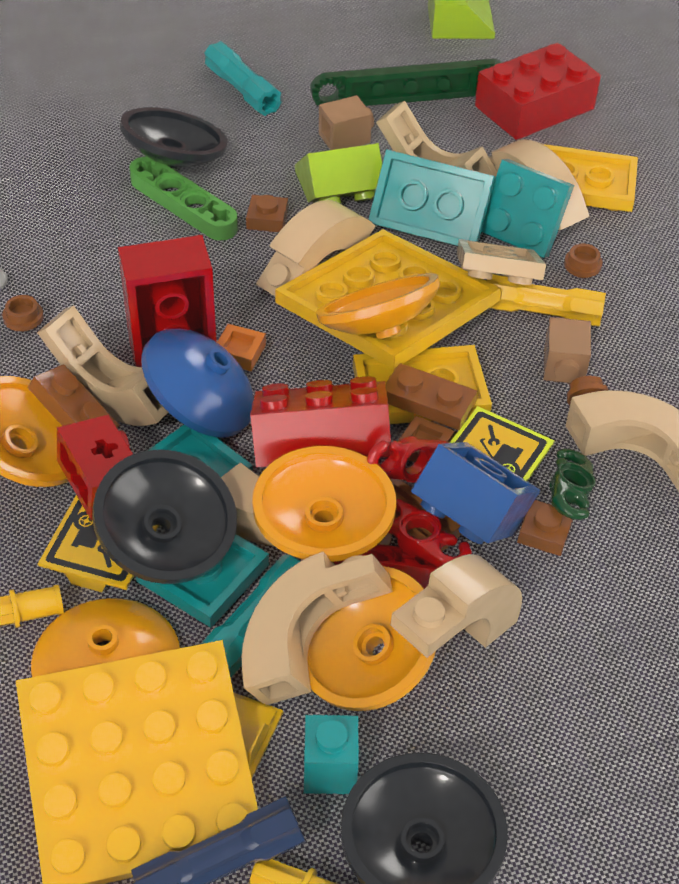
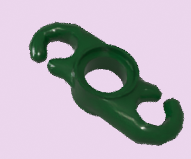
M564 448L558 450L556 453L558 458L556 460L557 470L549 484L551 504L560 514L573 520L586 519L590 514L588 510L590 505L588 496L596 484L593 476V463L585 455L573 449ZM569 504L577 505L579 508H574Z

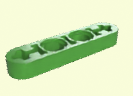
M140 157L131 162L129 166L130 177L134 188L211 239L228 240L237 234L238 217L234 208L165 164L156 162L148 157ZM166 188L178 189L176 191H163ZM192 204L204 205L198 208L187 207Z

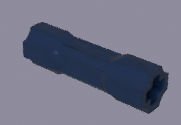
M285 796L247 814L239 824L185 850L170 851L132 869L131 872L134 884H210L254 862L269 861L306 843Z

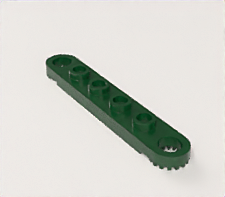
M481 59L325 72L313 79L310 85V93L317 106L356 95L365 106L395 104L403 101L407 103L475 97L479 71L502 62L497 59ZM332 84L336 86L335 92L330 96H321L319 94L320 88H323V85Z

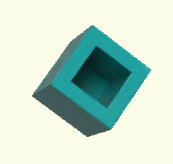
M305 715L304 793L349 794L358 778V716Z

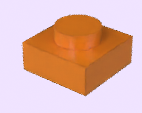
M227 324L217 343L236 359L243 370L252 372L266 346V333Z

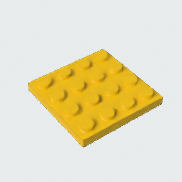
M382 229L275 289V303L394 370L400 363L404 364L500 301L501 287L484 279L468 276V271ZM426 273L438 275L440 287L434 298L420 314L399 325L401 331L393 336L378 339L375 333L349 334L328 328L318 321L316 311L320 307L351 292L405 276Z
M223 640L16 680L43 884H106L132 878V869L170 851L185 850L239 824L247 814L258 810Z

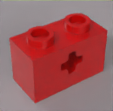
M109 415L57 427V462L90 520H93V502L100 482L114 465L124 458L133 455L126 433L123 430L118 431Z

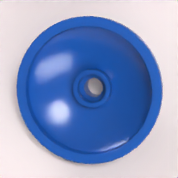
M165 329L159 331L147 342L141 358L144 377L159 403L178 421L199 433L221 438L238 434L250 423V414L254 400L251 384L240 364L220 344L203 334L185 329Z

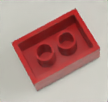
M557 42L479 71L475 107L515 140H518L593 110L595 108L601 74Z
M202 235L118 247L128 337L135 367H142V352L147 342L156 333L165 329L191 330L217 342L213 269Z
M356 377L350 380V384L332 385L330 380H315L306 383L304 388L289 389L287 384L276 383L263 386L262 391H255L250 417L256 467H268L279 457L306 447H340L367 457L372 447L381 440L387 441L389 444L391 443L385 381L376 382L375 377ZM390 448L381 457H389L391 453Z

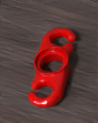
M408 436L399 442L393 441L390 444L387 441L381 440L372 447L366 460L369 464L380 466L389 479L406 480L410 483H416L438 444L449 442L419 439L415 436ZM390 448V456L383 463L378 464L381 455ZM419 450V456L415 463L405 468L408 458L415 451Z
M396 498L395 514L398 518L393 521L388 533L398 538V545L406 554L419 557L437 568L455 558L472 554L469 543L461 542L459 544L460 554L458 556L445 555L441 549L445 546L456 545L458 542L456 536L441 529V522L437 516L428 511L419 510ZM413 528H424L432 535L426 539H416L407 532Z

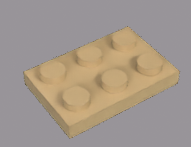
M463 239L458 241L456 254L462 269L469 271L468 276L492 279L493 273L503 274L508 277L509 282L522 285H532L533 279H544L546 263L533 249Z

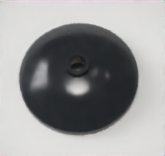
M142 107L125 112L121 118L120 130L126 140L146 157L165 164L170 168L191 167L209 163L221 157L226 151L227 138L219 128L202 118L185 112L167 108Z
M148 450L124 458L106 473L99 484L93 502V526L98 541L106 554L126 572L155 583H183L207 574L226 556L237 529L235 502L222 478L204 462L177 451ZM160 525L166 529L167 533L158 534L152 527Z
M407 753L388 758L373 766L355 783L346 799L342 812L341 843L349 867L361 884H492L500 871L507 849L508 828L506 816L493 789L470 767L457 760L438 754ZM416 842H424L430 847V850L420 853L414 850L412 845Z

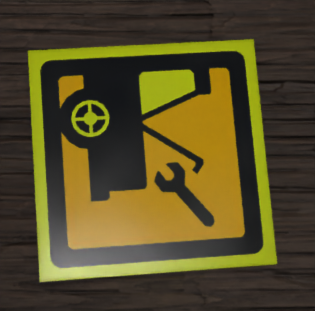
M478 406L463 424L460 431L450 441V443H469L526 481L529 480L554 444V440Z

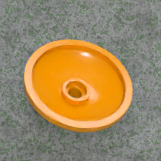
M426 273L381 282L351 292L323 305L316 311L319 323L334 330L349 334L375 333L378 339L390 337L401 331L399 325L421 313L436 295L440 287V281L437 274Z
M0 376V475L16 483L35 487H53L68 482L57 462V427L62 425L27 388L32 380L15 376Z
M333 446L306 447L279 457L262 472L253 490V515L260 532L271 544L281 551L300 559H306L317 553L324 552L331 562L342 561L369 551L387 535L395 517V490L383 469L377 464L367 463V457L360 453Z
M384 567L390 574L393 592L335 611L319 625L313 634L307 656L311 690L327 703L349 711H369L382 708L396 702L409 693L428 671L436 651L426 658L390 626L392 613L423 590V587L415 579L400 570ZM379 644H384L382 651L377 655H373L374 648Z
M122 598L92 600L67 610L51 622L43 631L33 651L31 674L32 677L179 649L180 644L171 624L153 608L137 601ZM103 641H110L108 644L103 646L96 645Z

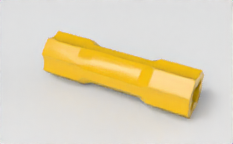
M496 274L492 275V279H487L488 282L501 287L500 301L489 309L507 312L522 310L558 316L564 319L591 321V326L600 327L606 296L604 292L580 288L565 290L535 284L522 285L509 282L507 276Z

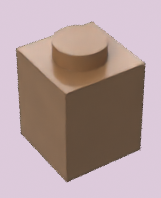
M357 95L319 105V135L330 150L356 147L370 143L371 128L374 127V116L371 109L366 107Z
M550 317L544 345L543 380L571 383L574 379L587 375L591 358V321Z

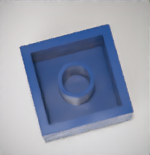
M467 442L438 444L411 490L413 494L422 499L420 505L426 511L439 518L448 516L460 524L458 530L463 536L478 544H483L484 541L489 544L513 536L541 491Z

